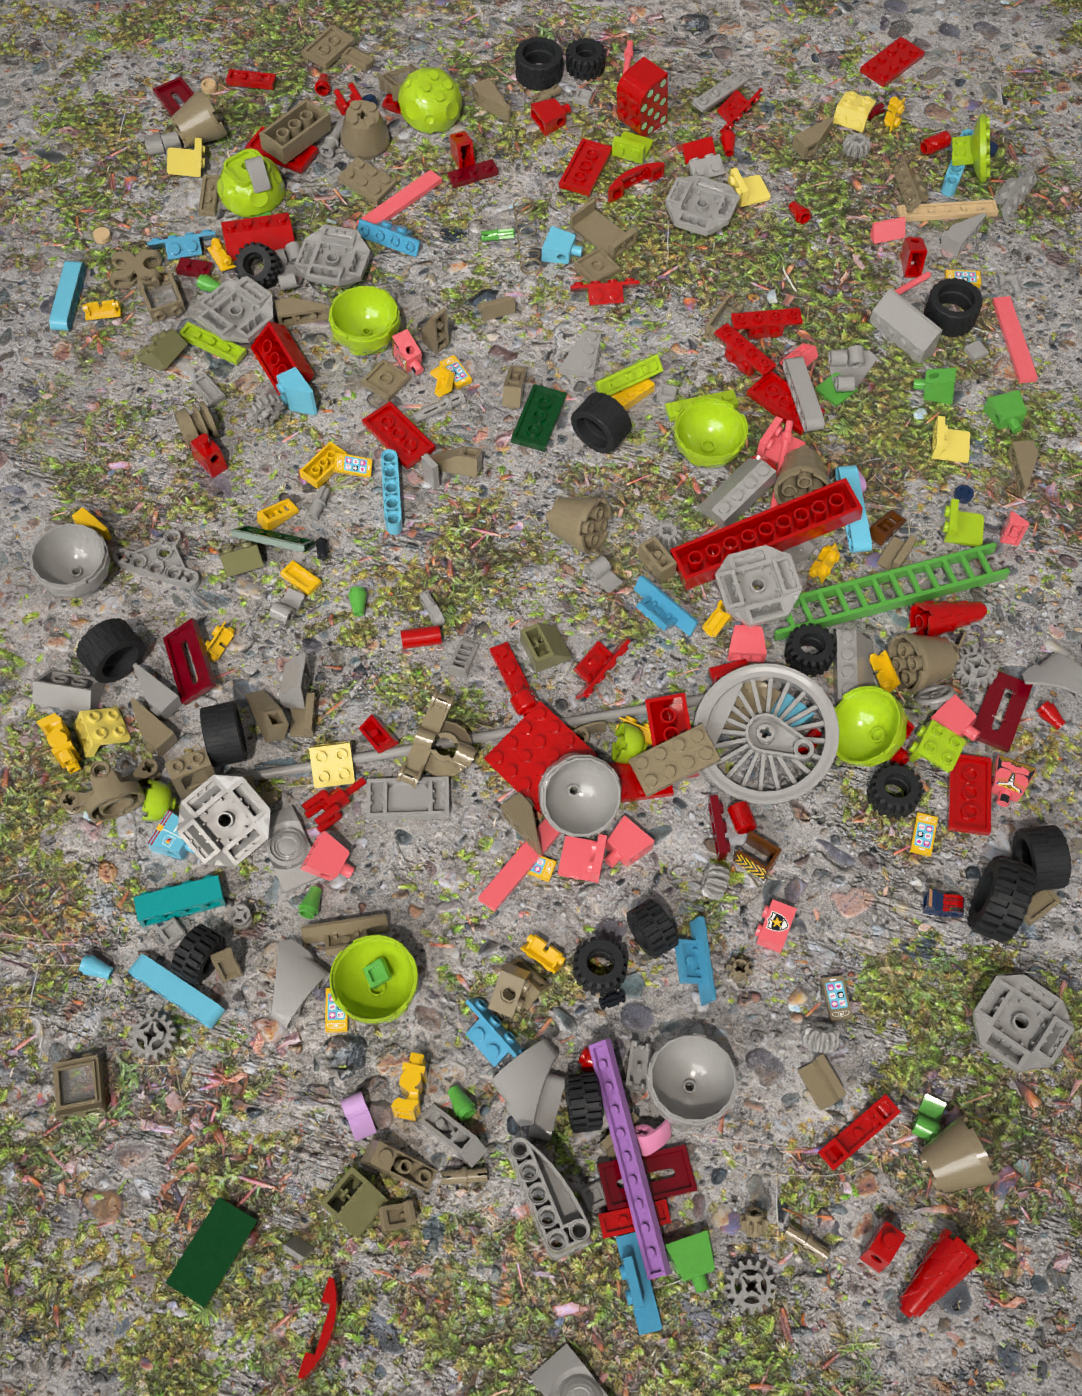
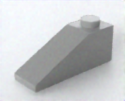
M979 214L952 225L948 231L945 230L940 238L942 240L940 248L958 256L982 228L987 214Z
M137 663L133 664L146 701L150 707L149 712L156 718L161 717L166 721L182 705L179 696Z
M435 1104L419 1120L428 1131L471 1168L487 1151L477 1136Z

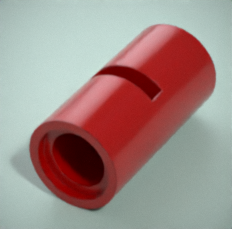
M439 625L400 630L403 649L442 644Z

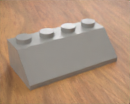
M891 288L888 289L873 309L869 321L873 327L881 331L919 364L935 353L942 333L940 327Z
M748 458L697 508L720 528L731 525L775 483L776 470L763 460Z
M836 629L833 640L837 642V651L833 660L834 707L842 701V696L847 692L862 686H873V668L871 663H869V656L872 654V641L856 630Z

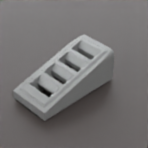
M460 639L450 660L448 674L467 679L479 644ZM462 646L472 648V650L464 649ZM460 652L467 653V654H470V655H469V656L463 655V654H460ZM458 658L466 659L467 662L458 660ZM456 663H457V664H461V665H465V666H464V667L457 666Z

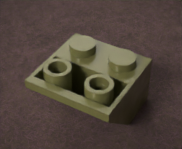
M173 328L167 331L164 329L159 334L156 333L150 338L151 343L145 345L139 351L141 354L137 359L161 371L173 362L188 343Z
M240 539L239 543H225L218 549L226 577L264 567L256 542Z
M537 623L520 630V642L536 673L572 659L556 626Z
M351 1166L320 1205L356 1238H359L379 1214L378 1208L385 1206L389 1200Z

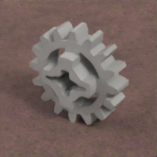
M269 394L268 397L263 395L262 398L256 399V403L251 404V408L247 409L249 413L246 414L247 421L255 429L257 427L262 429L263 426L267 428L268 425L274 424L275 419L279 420L278 416L283 414L282 410L285 408L283 406L284 403L276 394L274 396Z
M974 648L973 652L966 649L965 654H959V661L956 662L954 672H957L956 679L961 678V684L968 683V688L972 685H975L976 689L979 688V685L986 688L988 683L992 685L994 679H996L999 665H995L997 660L996 658L991 659V653L984 654V649L981 652H977L976 648Z
M155 1012L154 1017H152L149 1013H146V1019L143 1020L141 1017H138L140 1022L138 1025L132 1023L134 1031L128 1032V1035L133 1039H130L128 1044L133 1046L131 1051L134 1054L137 1053L139 1059L145 1056L147 1062H150L152 1057L159 1061V1055L167 1057L166 1051L168 1049L174 1050L171 1043L178 1041L173 1036L178 1031L176 1028H172L175 1024L172 1020L168 1021L167 1015L164 1014L160 1017V1014ZM161 1025L166 1028L167 1033L161 1031ZM139 1041L144 1042L145 1050L140 1047Z
M748 1259L745 1266L739 1261L737 1263L738 1269L733 1266L730 1268L733 1275L725 1276V1279L730 1282L724 1285V1289L730 1290L726 1299L733 1298L732 1307L734 1308L739 1305L740 1313L748 1309L749 1315H753L754 1309H757L760 1314L763 1312L762 1305L769 1308L771 1304L768 1299H775V1295L771 1293V1290L776 1289L777 1285L770 1283L774 1275L768 1276L766 1272L769 1268L761 1269L760 1261L752 1265L751 1259ZM743 1271H754L756 1274L754 1276H747ZM735 1280L739 1284L738 1294L735 1291ZM762 1280H764L765 1283V1294L761 1290ZM753 1282V1283H754V1287H753V1290H754V1291L751 1290L750 1292H747V1291H746V1288H747V1284H746V1283L749 1284V1283ZM746 1298H753L758 1303L749 1304L744 1302Z

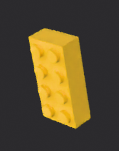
M647 378L610 396L616 399L625 410H628L654 392L655 383Z
M330 441L299 471L301 478L319 489L335 473L333 472L335 454H347V452Z

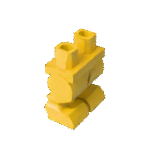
M53 713L36 721L47 737V741L52 748L51 751L61 767L67 768L69 774L80 770L81 767L78 761L82 759L72 744L71 732L62 718Z
M411 1052L409 1063L403 1062V1073L400 1076L399 1085L402 1095L407 1099L398 1097L393 1101L391 1108L394 1117L416 1121L417 1117L421 1114L420 1095L423 1092V1083L426 1084L428 1078L425 1067L426 1061H424L425 1056L423 1054Z

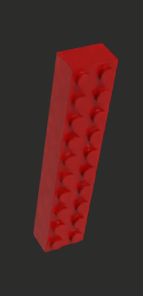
M844 478L670 549V555L677 562L676 571L687 591L714 580L715 573L729 554L764 545L781 552L861 520L863 507L849 482Z

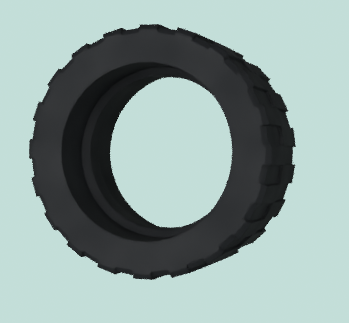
M532 37L520 43L515 52L517 81L523 87L534 91L547 90L558 84L563 75V52L559 44L545 37Z
M947 278L941 280L931 289L924 315L942 329L941 335L947 337L963 336L969 333L975 326L983 305L982 294L976 286L963 279ZM942 304H954L961 307L964 311H951Z
M602 392L591 393L571 416V425L578 438L590 449L603 454L613 452L631 432L632 428L631 418L624 407L612 396Z
M111 618L96 624L83 635L77 645L76 656L99 683H112L129 675L134 670L133 664L137 663L139 665L145 655L146 646L125 620Z
M231 701L202 707L200 709V723L206 752L212 767L215 768L246 761L248 759L246 740L237 704Z
M1055 825L1018 829L1013 838L1012 856L1014 860L1027 864L1034 870L1036 878L1034 892L1065 888L1071 877V855L1067 840L1060 828Z

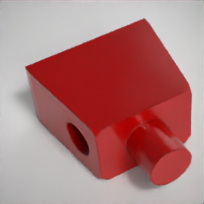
M554 98L530 104L531 118L544 136L563 127L566 124V114L571 113L568 103L560 105Z
M465 131L451 134L449 136L451 154L458 169L474 165L475 158L472 139Z
M906 237L904 239L901 252L904 278H917L922 275L928 250L921 237Z
M206 433L199 435L190 442L193 457L212 478L228 469L220 448Z
M881 1221L859 1259L880 1273L890 1264L906 1235L889 1222ZM873 1255L878 1257L881 1261L875 1259Z

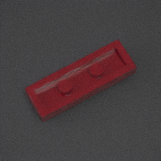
M493 159L447 172V179L454 189L499 175V170Z
M711 795L708 800V809L717 861L726 860L728 853L731 851L730 842L725 838L727 824L726 821H722L721 814H724L723 803L719 802L718 795Z

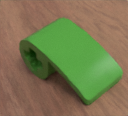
M925 1094L912 1125L911 1133L930 1142L938 1135L940 1130L939 1121L946 1103L929 1094Z

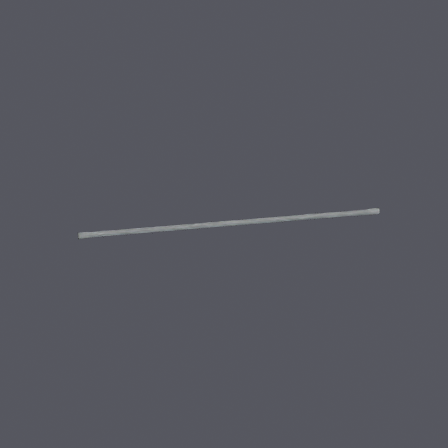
M773 681L772 687L777 689L776 682ZM705 694L686 697L687 707L700 705ZM646 704L561 718L560 720L568 727H574L593 722L619 719V717L625 718L626 715L629 717L647 714ZM514 727L469 734V736L471 737L472 744L503 739ZM449 739L435 740L432 750L457 746H454L453 742ZM413 744L392 747L380 754L376 750L352 754L353 764L405 756L409 754ZM310 761L225 776L245 777L253 775L254 781L312 772Z

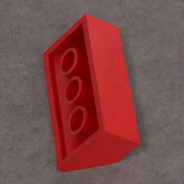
M288 212L221 222L226 252L232 258V261L237 260L235 255H239V249H244V245H250V242L262 243L272 250L284 249L288 243L295 242Z
M269 321L250 348L278 395H281L276 387V384H278L277 375L296 367L305 381L309 383L315 374L285 325Z
M685 693L645 699L653 747L691 729ZM699 772L696 773V774H694V775H692V776H690V777H688V778L698 777V776H699Z

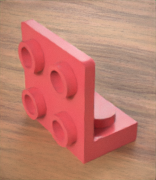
M776 416L759 441L756 455L768 457L778 465L782 446L781 436L783 427L781 425L783 419ZM792 437L788 453L805 445V442Z
M599 834L598 841L565 836L558 875L599 883L607 835Z

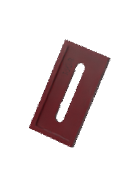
M181 76L152 88L154 95L171 117L181 108L171 95L177 94L182 102L185 103L194 94Z
M191 618L163 637L180 700L185 705H188L216 686L197 620ZM185 641H187L198 681L196 684L193 683L188 659L185 656Z
M997 671L998 674L993 684L988 685L973 727L981 732L976 741L1008 753L1033 684H1025L1023 680ZM1005 689H1010L1012 695L1000 728L997 731L993 730L992 724Z
M686 1145L662 1149L651 1155L641 1156L646 1174L666 1169H672L675 1172L674 1177L648 1183L653 1202L697 1192ZM613 1160L597 1164L596 1167L607 1212L628 1208L629 1204L625 1189H620L617 1186V1181L622 1179L618 1161Z

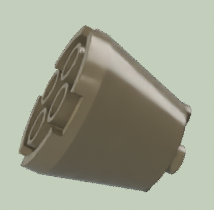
M201 89L195 92L169 118L186 148L195 146V138H202L203 144L222 139L228 135L213 106Z
M365 100L352 101L347 108L341 128L342 146L354 158L358 157L362 160L375 159V156L383 151L385 152L390 142L389 129L375 103Z
M807 445L794 449L785 455L774 484V496L779 505L831 484L820 455Z
M558 496L552 509L546 514V521H548L550 532L585 554L596 553L602 547L609 533L606 531L608 519L612 518L610 503L598 497Z
M910 633L901 634L891 640L887 651L901 683L897 688L903 693L919 692L952 676L956 668V662L959 661V653L954 650L946 637L941 638Z
M965 1114L956 1118L921 1149L922 1153L919 1154L926 1169L930 1168L934 1174L930 1176V1179L936 1190L942 1189L943 1193L993 1184L1000 1180L996 1171H990L993 1165L972 1126L967 1128L966 1125L970 1123Z

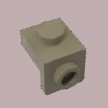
M412 1199L400 1204L378 1208L382 1232L406 1229L416 1223L417 1209L413 1206Z

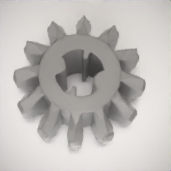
M853 131L843 141V153L847 154V157H853V160L854 158L860 160L861 157H866L871 148L870 138L866 137V134L862 135L860 132L855 133Z
M664 520L663 524L658 522L656 527L652 528L651 538L655 536L668 552L671 548L677 547L682 543L683 532L680 530L679 524L674 525L673 520L670 523Z
M717 863L708 865L701 879V894L708 899L719 901L727 890L730 878L729 869Z
M815 1021V1023L808 1022L807 1025H804L801 1037L803 1046L808 1048L809 1051L823 1054L827 1052L834 1053V1050H837L840 1043L839 1029L833 1027L832 1024Z

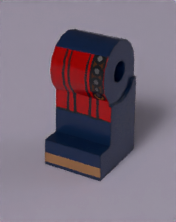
M928 889L923 895L922 914L955 918L964 916V897L938 893L937 890Z

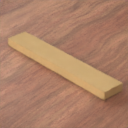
M995 200L919 204L912 212L907 211L906 205H897L896 207L897 217H905V222L972 218L982 213L987 214L986 217L997 216L999 212Z

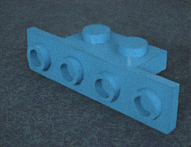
M359 219L357 230L361 238L414 257L418 256L421 240L413 238V231L408 230L406 226L394 225L389 220H382L374 224Z
M207 229L199 234L189 232L181 237L171 235L168 236V239L163 240L161 238H153L151 242H147L149 249L166 247L168 260L174 261L180 260V257L203 256L200 241L217 238L215 231Z
M644 575L640 576L633 590L644 599L638 602L636 608L663 631L676 625L689 637L692 636L699 621Z
M699 916L689 922L692 940L678 939L679 943L675 947L679 983L697 984L701 1006H705L716 1000V988L714 987L713 967L710 960L707 926L704 916Z
M475 997L465 1002L479 1018L466 1035L494 1067L498 1066L509 1053L515 1059L526 1050L516 1042V1037L501 1025V1020L496 1015H492L487 1009V1004L482 999Z
M636 1232L615 1237L622 1265H619L621 1279L626 1280L628 1290H625L627 1304L632 1305L639 1336L662 1330V1324L651 1281L647 1279Z

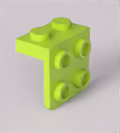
M625 131L621 137L614 136L612 155L643 164L653 145V140Z
M951 498L949 505H946L944 509V517H946L942 532H945L944 542L973 547L982 546L984 516L977 513L958 511L959 500Z
M932 719L927 724L920 725L915 733L917 738L908 747L909 761L914 763L923 757L949 773L953 770L966 741Z

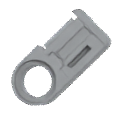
M429 590L419 593L420 602L433 625L441 626L445 624L444 617L431 597Z

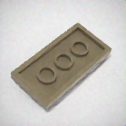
M700 724L628 761L646 797H649L720 762L721 758L705 728Z

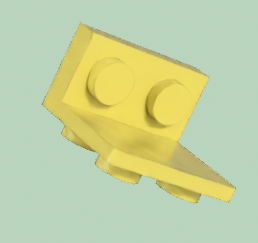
M938 416L933 428L931 458L968 463L970 432L948 429V425L945 424V417Z
M117 707L80 711L73 724L86 758L94 757L100 745L129 742L131 739Z
M351 740L311 745L309 747L315 788L353 784L355 782Z

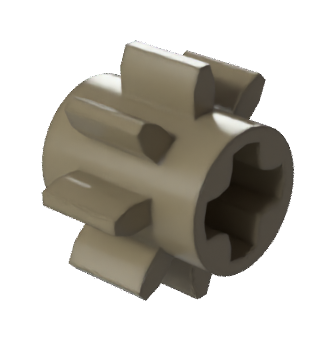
M743 956L737 960L732 957L730 960L732 965H727L725 969L730 971L728 979L732 978L736 984L742 980L747 983V975L753 974V970L749 969L751 961L746 962L743 960ZM737 968V969L739 970V969L742 968V969H743V972H741V971H738V972H737V971H735V969Z
M750 1207L745 1210V1215L740 1214L741 1231H745L748 1237L758 1238L762 1236L763 1230L768 1231L769 1220L767 1219V1214H763L760 1208Z

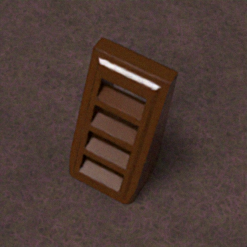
M889 511L871 526V540L882 546L907 520L895 511Z

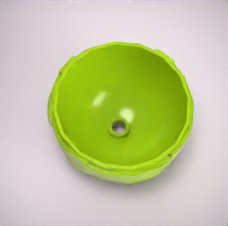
M245 149L225 160L217 182V190L223 205L229 211L241 217L251 218L267 211L272 212L284 200L286 193L284 181L277 165L269 158L262 156L255 149ZM261 156L271 189L254 193L244 160Z
M357 286L347 289L341 294L339 293L333 299L329 312L332 334L341 345L347 347L356 356L382 353L388 349L392 336L398 333L401 320L397 303L390 293L374 286Z

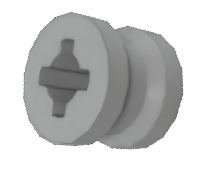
M242 904L236 905L229 912V919L236 929L245 930L252 925L253 916L247 906Z

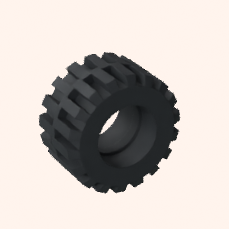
M578 38V40L569 43L566 49V71L569 75L582 81H590V79L594 80L596 77H600L605 69L606 50L604 45L593 38Z
M250 242V245L245 244L244 249H239V255H235L237 260L234 261L233 265L236 266L234 271L238 273L236 276L238 279L248 276L265 289H268V285H274V280L278 281L277 275H281L282 271L279 268L282 267V264L278 262L280 261L279 256L276 255L277 253L262 243ZM263 257V270L259 274L253 275L251 271L252 263L255 259Z
M809 623V626L802 624L800 628L797 626L790 633L785 647L784 657H786V663L790 664V668L802 672L806 676L816 677L817 674L823 675L824 671L827 672L832 665L837 651V642L833 640L834 635L832 633L829 634V630L821 628L822 625L819 624L817 626H814V623ZM812 646L816 648L820 652V654H807L802 650L801 647Z
M888 763L885 767L881 766L874 773L868 785L867 796L869 797V804H873L872 809L879 811L878 815L882 816L884 814L887 815V819L894 817L895 820H898L901 816L903 818L907 817L909 813L911 814L915 810L923 795V790H921L923 783L919 782L920 776L914 774L915 770L912 768L911 770L907 769L905 764L899 766V763H894L892 766ZM885 786H898L904 792L905 797L896 798L891 796L886 791Z
M648 899L627 912V922L634 938L650 957L657 959L678 945V936L672 921L663 908L654 900Z
M203 924L195 926L178 945L171 963L172 972L194 985L200 984L215 969L210 955L224 950L226 944L225 937Z
M596 936L591 937L590 942L585 940L583 946L579 945L577 953L574 954V979H577L576 983L578 986H583V991L587 992L589 990L593 996L596 993H600V996H605L606 992L611 994L614 992V989L618 990L621 987V983H624L627 973L628 958H626L625 950H621L619 943L614 944V939L609 938L608 941L605 940V936H600V940H596ZM603 957L611 962L613 970L606 975H596L588 969L587 964L593 958Z
M594 1072L566 1075L564 1081L572 1132L582 1133L601 1130L603 1126V1112L597 1076Z

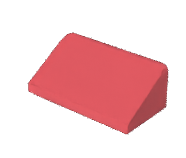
M905 217L873 223L870 232L873 243L877 244L904 238Z
M802 343L784 359L802 356L807 367L818 358L816 346ZM784 359L779 362L781 366H783Z
M1010 511L1001 529L1000 542L1018 546L1029 526V522L1015 512Z

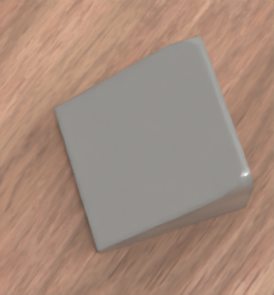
M294 1236L284 1244L283 1250L300 1262L306 1263L314 1247L298 1236Z

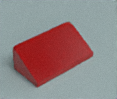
M373 714L358 728L379 754L399 743L384 723Z

